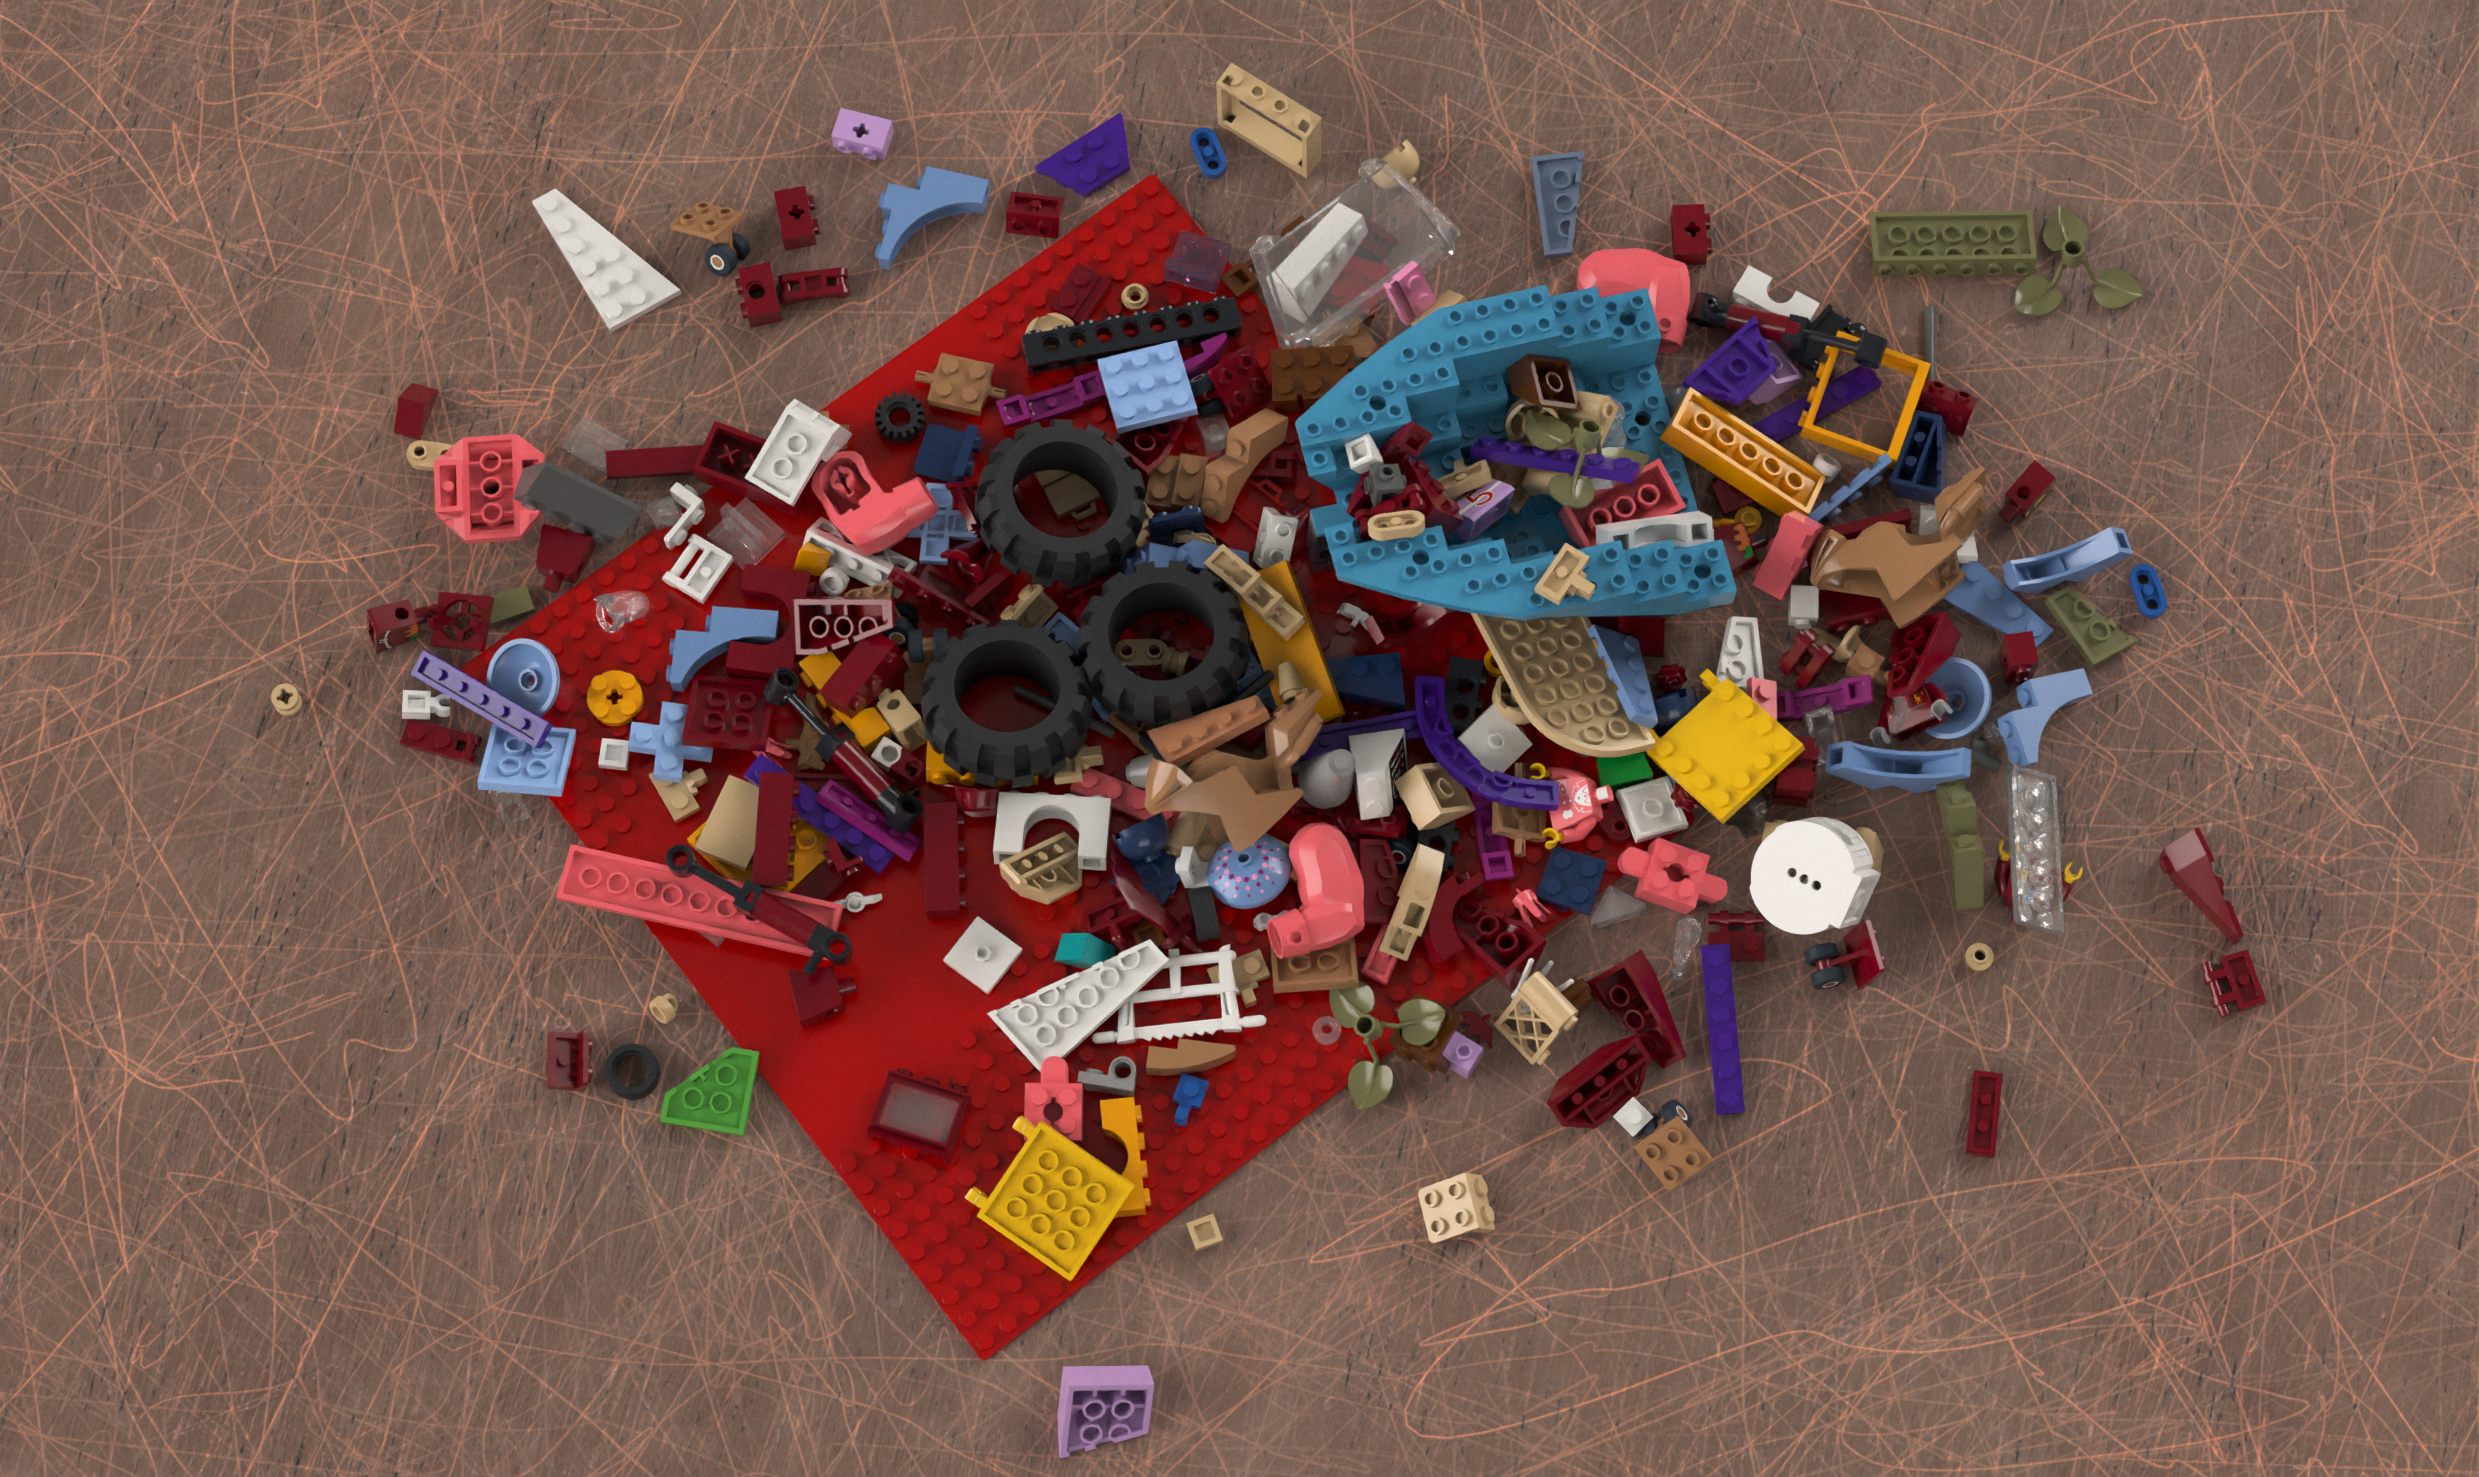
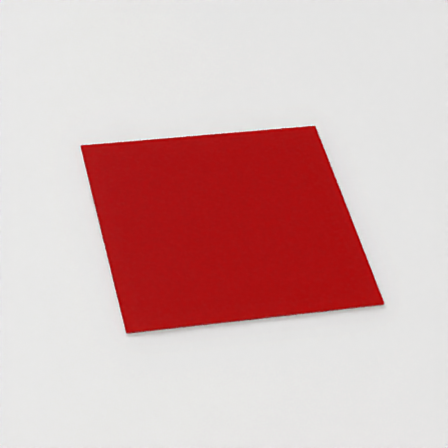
M1152 174L820 411H828L829 419L839 425H850L849 432L852 435L847 442L848 449L846 451H855L863 457L873 479L884 493L893 492L892 488L916 477H919L925 485L926 483L947 484L918 476L914 473V465L929 424L966 432L968 424L979 426L980 437H983V444L980 453L976 452L974 458L975 469L971 478L968 477L967 482H979L983 467L989 461L990 453L1003 439L1014 438L1016 430L1025 426L1005 428L996 401L1001 399L989 397L984 404L981 416L928 405L927 399L931 389L930 384L915 381L916 371L933 373L938 365L941 353L994 364L991 386L1007 389L1005 398H1009L1019 394H1023V397L1046 391L1071 383L1074 377L1099 370L1098 363L1027 375L1022 352L1021 337L1025 335L1028 325L1037 317L1041 318L1047 316L1048 313H1056L1050 310V304L1077 263L1086 266L1100 274L1101 277L1112 282L1111 287L1089 319L1095 322L1104 321L1106 318L1114 315L1122 317L1132 316L1133 313L1141 310L1154 312L1159 311L1164 306L1181 307L1192 301L1209 302L1219 296L1235 297L1242 325L1240 337L1228 339V348L1224 354L1205 371L1213 368L1241 346L1249 345L1272 388L1271 350L1301 347L1253 291L1238 298L1220 280L1221 276L1233 268L1232 265L1157 176ZM1140 284L1147 289L1149 300L1144 308L1130 310L1123 304L1122 292L1128 285ZM1133 295L1130 299L1138 301L1140 296ZM1211 315L1204 317L1205 321L1209 323L1217 321ZM1181 320L1177 323L1179 326L1184 328L1189 327L1191 325L1188 321ZM1160 325L1151 327L1154 332H1162L1164 330ZM1127 330L1124 332V334L1128 337H1135L1136 335H1138L1137 332H1135L1134 330ZM1100 335L1097 337L1102 342H1108L1111 340V338L1108 335ZM1079 340V347L1083 346L1084 342ZM1200 344L1179 348L1183 361L1201 354ZM901 391L906 392L908 397L912 394L915 400L918 399L921 402V407H923L925 416L923 432L920 431L918 439L913 437V442L909 444L907 440L903 441L904 445H899L898 441H895V444H891L889 439L884 440L882 434H879L877 430L875 409H878L877 404L879 401L884 402V396L888 395L891 398L892 392H896L897 396L901 395ZM1272 391L1235 418L1230 416L1226 408L1207 418H1201L1199 412L1196 415L1189 416L1168 455L1180 457L1181 453L1207 457L1208 464L1221 457L1222 446L1226 447L1229 429L1265 408L1275 412ZM1196 396L1198 398L1196 406L1202 403L1199 396ZM1297 396L1300 411L1277 412L1288 417L1285 442L1273 449L1277 451H1291L1298 454V463L1294 469L1297 472L1296 482L1270 481L1283 490L1279 501L1288 507L1289 510L1302 502L1309 503L1314 508L1337 504L1336 496L1332 489L1309 477L1295 426L1296 420L1306 411L1302 396ZM1107 397L1075 412L1054 418L1055 420H1073L1072 427L1086 430L1088 424L1107 433L1105 441L1117 432ZM896 410L891 414L889 421L896 427H903L909 423L911 416L905 410ZM1051 420L1040 422L1041 428L1049 427ZM1276 462V468L1284 469V464ZM1034 474L1025 477L1017 484L1032 512L1025 519L1043 533L1060 538H1077L1096 531L1108 521L1107 509L1103 499L1095 502L1097 513L1077 522L1071 514L1057 519L1044 494V490L1041 489ZM1150 474L1142 476L1146 492ZM1251 478L1257 484L1263 480ZM1266 485L1262 487L1272 496L1276 495V493L1273 492ZM712 487L699 497L703 501L705 514L697 525L693 524L687 531V537L681 545H676L670 550L666 547L664 537L687 511L686 508L680 510L487 648L485 652L480 653L459 668L487 685V671L494 654L501 646L511 640L520 638L533 639L545 645L553 654L559 668L560 686L554 704L542 718L554 724L553 727L576 729V740L562 797L546 796L586 848L667 865V851L676 844H684L692 850L699 865L724 878L704 857L695 851L688 843L687 838L708 820L729 775L749 782V780L744 778V774L757 758L753 751L713 748L711 763L684 759L682 772L687 771L689 774L702 768L708 778V782L698 787L699 793L693 796L700 807V811L675 823L648 775L654 771L655 755L630 751L627 771L599 768L598 762L602 738L629 741L632 722L659 725L662 701L689 704L694 676L684 692L673 691L670 682L666 681L667 666L672 665L673 655L669 654L670 640L675 639L676 630L706 632V617L711 615L712 606L778 611L781 618L779 639L786 633L790 623V615L782 606L772 602L745 599L740 588L745 563L793 570L798 552L803 546L807 530L820 517L831 521L811 487L797 517L717 487ZM954 500V501H953V510H959V508H958V506H957V504H956V502H955V500ZM1088 505L1084 508H1081L1077 510L1076 513L1079 514L1091 508V506ZM1149 508L1154 515L1160 512H1168V514L1175 513L1171 511ZM1203 515L1204 523L1209 518L1205 515ZM822 528L820 529V530H822V531H824V532H826V533H831V532H829V531H827V530H825V529H822ZM692 534L705 539L733 556L734 559L704 604L662 580L666 571L670 572L689 545L688 540ZM905 537L901 542L889 549L917 562L916 570L911 575L919 579L927 565L920 564L921 538ZM1216 539V543L1221 546L1222 543ZM950 540L949 549L970 541ZM1305 549L1290 558L1289 562L1296 580L1313 598V602L1306 608L1325 660L1399 652L1406 704L1405 712L1416 710L1414 684L1416 675L1444 677L1445 691L1451 656L1484 661L1486 653L1490 650L1471 613L1463 611L1436 631L1412 643L1386 650L1383 644H1376L1369 632L1359 622L1354 628L1350 625L1354 619L1347 618L1336 612L1343 603H1349L1360 608L1369 616L1393 614L1417 603L1416 601L1402 599L1337 579L1335 569L1312 574ZM698 550L679 578L683 580L686 578L704 551ZM998 551L995 554L986 581L1003 567L999 563L1001 554ZM1253 552L1249 556V566L1256 572L1265 569L1252 560ZM948 558V565H932L975 590V583L967 582L956 574L951 565L950 558ZM894 564L895 566L905 569V567ZM1119 568L1113 571L1115 575L1119 573ZM1022 570L1018 576L1012 573L1015 584L1013 586L1014 589L1006 598H999L992 604L993 608L984 616L990 620L987 628L996 627L1000 619H1002L1000 617L1001 613L1009 605L1014 606L1020 599L1018 594L1027 585L1032 586L1034 584L1031 583L1032 575ZM811 575L813 582L816 583L815 596H830L820 587L819 580L821 576ZM849 576L850 580L847 588L838 596L843 597L844 593L850 590L861 589L870 585ZM1055 581L1052 587L1041 585L1044 588L1042 591L1059 606L1042 627L1059 611L1078 627L1071 609L1079 606L1077 599L1067 603L1063 597V593L1072 588H1066L1064 581ZM1224 585V589H1225L1226 591H1228V592H1231V591ZM1097 589L1086 594V598L1089 601L1094 595L1100 596L1101 592ZM906 590L902 592L898 599L893 597L894 603L906 602L916 608L919 616L915 630H922L923 638L933 637L934 629L946 628L949 640L953 637L959 641L963 639V631L966 630L963 623L954 618L945 617L940 613L939 609L930 604L926 605L919 602L915 595ZM1188 615L1190 619L1184 626L1180 625L1170 616H1167L1160 625L1173 633L1172 637L1174 639L1169 646L1174 647L1178 652H1190L1192 647L1206 649L1207 645L1212 646L1214 637L1210 630L1200 620L1191 615ZM1125 629L1118 642L1124 639L1141 638ZM859 641L832 652L842 663ZM1255 645L1248 646L1260 665L1261 662ZM906 648V649H902V650H900V651H901V653H902V655H903L904 652H909V649ZM1156 648L1150 650L1151 655H1157L1160 652ZM1124 649L1122 651V654L1125 656H1128L1132 653L1130 649ZM728 651L710 660L695 674L741 678L728 676L725 665ZM799 655L798 660L802 661L809 655ZM1493 662V666L1499 668L1497 662ZM1189 664L1187 672H1191L1198 666ZM1162 667L1153 669L1164 680H1168L1170 677L1178 678L1176 674L1171 672L1168 674L1162 673ZM1129 669L1136 676L1141 677L1140 671L1142 669ZM618 670L630 673L635 677L642 689L644 701L641 711L637 712L632 721L622 726H607L593 716L588 707L587 692L595 676L608 671ZM904 674L888 687L892 693L900 690L904 694ZM1487 674L1485 687L1479 688L1478 696L1483 697L1481 714L1475 713L1474 721L1493 704L1492 694L1498 677H1492ZM799 676L800 682L796 689V695L806 704L807 692H810L815 697L817 691L812 685L808 688ZM996 676L973 685L964 693L958 705L969 719L984 728L999 732H1016L1039 724L1052 712L1013 694L1016 684H1020L1050 699L1052 697L1041 686L1028 679L1016 676ZM1461 685L1458 687V690L1466 694L1470 693L1472 688L1468 685ZM614 692L608 697V700H611L615 705L618 704L619 699L623 698V695H618V692ZM815 697L816 707L822 721H827L830 729L836 726L831 718L833 712L829 707L824 709ZM876 698L864 709L875 707L878 711L876 706L878 701ZM789 702L785 706L774 705L769 737L782 744H786V738L800 739V735L803 732L804 718ZM1341 702L1345 714L1327 721L1323 725L1343 723L1342 718L1347 715L1346 712L1354 708H1362L1363 711L1369 712V718L1396 714V711L1382 708L1378 710L1367 705ZM922 705L913 706L922 718ZM1216 705L1211 710L1219 708V706ZM1092 706L1091 717L1104 723ZM1456 711L1453 714L1459 720L1465 719L1468 716L1464 711ZM1107 720V722H1106L1105 724L1114 727V726H1113L1112 724H1110V723L1108 722V720ZM1531 722L1519 725L1532 745L1503 772L1504 774L1514 776V764L1525 763L1526 779H1530L1531 776L1539 777L1541 776L1540 771L1536 769L1531 770L1530 767L1535 763H1540L1545 767V770L1548 767H1559L1582 772L1588 778L1595 781L1597 788H1599L1595 756L1580 757L1575 751L1560 747L1549 738L1546 741L1537 737L1538 729ZM1087 728V739L1083 745H1087V747L1101 746L1103 752V764L1089 768L1132 785L1131 781L1126 779V765H1130L1131 759L1147 754L1132 744L1129 737L1118 729L1114 738L1111 739ZM894 737L890 738L891 741L898 744ZM1424 739L1406 742L1408 771L1415 765L1432 763L1433 755ZM927 743L912 752V755L920 759L925 765L927 760ZM776 745L792 754L790 759L769 753L788 773L846 774L833 760L827 763L824 759H822V762L825 763L823 771L812 768L798 771V761L801 756L799 750L785 749L784 746ZM874 749L872 752H870L869 754H867L870 758H871V755L873 754V752L875 751V749ZM1646 758L1653 773L1652 780L1661 778L1662 776ZM880 767V769H881L886 775L895 776V775L891 774L890 772H888V771H886V770H884L883 768ZM925 769L915 784L921 790V794L916 798L922 803V807L923 803L957 802L958 804L954 787L926 782ZM1042 774L1038 775V786L1032 785L1027 788H1012V785L1007 784L1000 786L1007 787V789H1000V792L1015 790L1030 794L1045 792L1049 795L1074 794L1070 792L1072 783L1056 785L1054 774L1047 779ZM897 777V786L903 792L913 786ZM947 783V784H946V785H954V786L969 787V788H987V787H991V786H987V785H983V784H978V783H976L975 785H972V786H965V785H962V784H960V783ZM1354 784L1352 785L1349 797L1340 804V812L1346 821H1348L1358 803ZM1467 788V793L1471 799L1470 790ZM1614 792V793H1613V797H1614L1613 799H1614V800L1616 801V803L1620 806V804H1619V802H1618V799H1617V797H1616V794H1615L1616 792ZM1605 803L1601 804L1602 810L1607 808ZM869 804L870 806H872L873 808L887 816L877 805ZM1682 808L1689 824L1688 826H1690L1694 822L1695 816L1691 811L1686 812ZM922 810V813L909 832L923 840V842L909 862L895 854L880 875L865 865V868L861 869L862 872L859 875L848 878L826 900L834 902L846 899V896L852 892H859L863 896L882 893V900L873 904H866L859 912L854 913L847 908H843L837 932L844 933L851 941L854 949L851 961L843 966H836L828 960L822 959L818 967H834L837 980L854 976L857 993L841 996L844 1006L842 1012L805 1028H802L799 1021L788 970L803 969L810 956L642 919V921L739 1047L760 1052L757 1069L973 1351L981 1360L986 1361L1347 1087L1348 1076L1353 1066L1361 1061L1373 1063L1369 1049L1364 1044V1038L1359 1036L1354 1028H1346L1335 1019L1330 1005V990L1274 993L1269 935L1266 929L1262 931L1257 930L1253 925V919L1262 912L1268 913L1271 916H1277L1284 910L1290 911L1295 908L1298 910L1302 902L1297 884L1288 880L1285 888L1273 900L1264 905L1248 909L1228 906L1218 900L1212 893L1219 923L1220 938L1198 942L1192 920V928L1187 934L1206 952H1216L1221 947L1230 944V950L1235 951L1236 958L1260 949L1270 973V978L1257 982L1258 988L1253 989L1257 1000L1256 1005L1246 1008L1241 994L1236 996L1240 1018L1263 1015L1266 1017L1265 1025L1249 1028L1242 1027L1240 1032L1217 1030L1213 1035L1205 1032L1203 1036L1195 1033L1193 1037L1186 1034L1182 1037V1039L1235 1045L1236 1048L1234 1059L1204 1071L1187 1074L1209 1081V1087L1200 1111L1191 1109L1185 1127L1175 1124L1174 1118L1179 1104L1173 1102V1097L1181 1075H1147L1146 1072L1149 1046L1177 1049L1179 1037L1174 1035L1171 1040L1163 1037L1161 1041L1152 1038L1150 1042L1145 1039H1136V1042L1128 1044H1117V1040L1111 1043L1095 1044L1092 1041L1093 1034L1108 1031L1118 1032V1009L1064 1058L1069 1069L1068 1083H1077L1079 1071L1086 1072V1069H1097L1102 1071L1103 1075H1108L1111 1062L1118 1057H1128L1135 1063L1137 1081L1134 1101L1135 1105H1141L1142 1122H1137L1138 1133H1144L1145 1150H1140L1141 1161L1146 1160L1148 1177L1143 1178V1188H1149L1151 1205L1145 1206L1146 1215L1117 1217L1113 1219L1072 1281L1063 1277L977 1217L981 1208L965 1198L969 1190L974 1186L989 1197L1024 1146V1135L1012 1126L1018 1117H1024L1025 1083H1041L1040 1071L987 1013L1003 1008L1019 998L1022 999L1036 993L1037 990L1072 974L1086 970L1055 961L1062 934L1086 933L1082 912L1122 896L1118 888L1111 884V880L1114 877L1111 847L1116 844L1112 835L1141 821L1112 810L1106 871L1082 869V886L1078 890L1050 904H1044L1022 897L1011 889L1001 876L1000 864H994L993 848L997 814L987 817H971L964 813V827L959 828V838L964 837L965 854H960V864H965L966 881H961V891H966V908H961L962 917L928 919L925 896L924 812ZM1546 810V829L1553 828L1548 810ZM1472 811L1462 816V818L1456 819L1455 828H1460L1458 845L1452 844L1450 854L1456 855L1453 871H1447L1446 877L1451 875L1457 877L1468 870L1471 874L1481 871L1484 876ZM1285 813L1266 834L1290 845L1297 832L1310 823L1325 822L1333 826L1336 825L1332 819H1320L1317 815H1306L1305 818H1292L1289 816V813ZM1410 815L1408 822L1414 824ZM1057 818L1044 819L1029 829L1025 837L1024 850L1064 831L1079 845V833L1072 824L1065 820ZM1622 824L1614 826L1617 831L1625 829ZM1595 825L1583 840L1564 844L1559 841L1556 846L1574 852L1579 851L1580 854L1585 853L1587 856L1607 862V868L1597 894L1598 896L1625 875L1618 867L1620 855L1629 847H1635L1647 852L1649 844L1656 838L1635 843L1632 835L1627 842L1616 844L1611 842ZM1683 830L1656 838L1670 841ZM1366 834L1365 839H1384L1387 841L1390 839L1387 836ZM1506 836L1514 878L1485 881L1463 896L1480 903L1482 907L1494 912L1496 910L1500 911L1506 917L1516 921H1523L1519 909L1514 907L1512 900L1518 895L1517 888L1520 892L1531 889L1535 895L1537 894L1552 849L1545 847L1547 841L1554 840L1549 836L1541 843L1525 841L1526 856L1524 857L1514 856V840ZM1440 842L1430 844V848L1437 851H1442L1445 848ZM840 848L841 852L847 858H849L850 860L855 859V857H853L847 851ZM678 857L675 865H685L688 862V857ZM1407 869L1398 870L1397 874L1401 884ZM1182 880L1174 895L1170 896L1162 907L1180 923L1186 914L1191 915L1188 890L1195 889L1185 888ZM1538 900L1539 903L1551 912L1549 914L1537 904L1547 919L1546 922H1541L1526 908L1533 929L1542 937L1575 913V911L1567 910V912L1560 911L1555 905ZM977 916L1023 950L989 994H986L943 961ZM1132 924L1120 929L1122 937L1131 947H1134L1137 944L1131 930L1137 927ZM1365 924L1363 930L1355 935L1358 981L1367 984L1373 990L1375 1006L1369 1015L1380 1022L1398 1024L1400 1020L1392 1011L1396 1007L1399 1009L1404 1003L1410 1001L1415 994H1421L1448 1007H1452L1492 976L1466 948L1458 951L1443 962L1431 964L1422 947L1420 937L1417 936L1407 961L1399 958L1386 986L1361 975V970L1383 924ZM1163 932L1165 939L1170 938ZM1110 933L1098 937L1116 947L1111 941ZM1180 942L1174 948H1169L1179 949L1180 955L1192 954ZM841 943L833 946L832 953L840 954L845 950L846 946ZM1118 948L1116 950L1115 956L1121 953V951ZM1169 949L1161 950L1166 957H1169ZM1219 963L1181 967V987L1210 984L1211 980L1207 969L1217 966ZM1169 968L1159 971L1139 991L1171 988ZM1215 994L1134 1003L1135 1027L1222 1018L1221 996L1217 997ZM1383 1028L1382 1035L1371 1042L1379 1061L1395 1050L1388 1041L1394 1029ZM897 1068L905 1069L912 1072L913 1077L919 1079L931 1077L940 1081L942 1086L948 1088L951 1085L960 1086L967 1090V1094H970L972 1102L950 1165L944 1163L942 1157L928 1153V1156L918 1154L916 1149L901 1145V1148L890 1145L888 1140L876 1137L875 1141L868 1138L867 1130L871 1124L889 1069L897 1071ZM1120 1068L1116 1071V1076L1126 1078L1130 1075L1131 1071L1128 1068ZM895 1083L881 1124L945 1144L959 1103ZM1084 1090L1083 1145L1078 1146L1121 1175L1128 1163V1153L1118 1140L1103 1134L1100 1100L1127 1098V1096Z

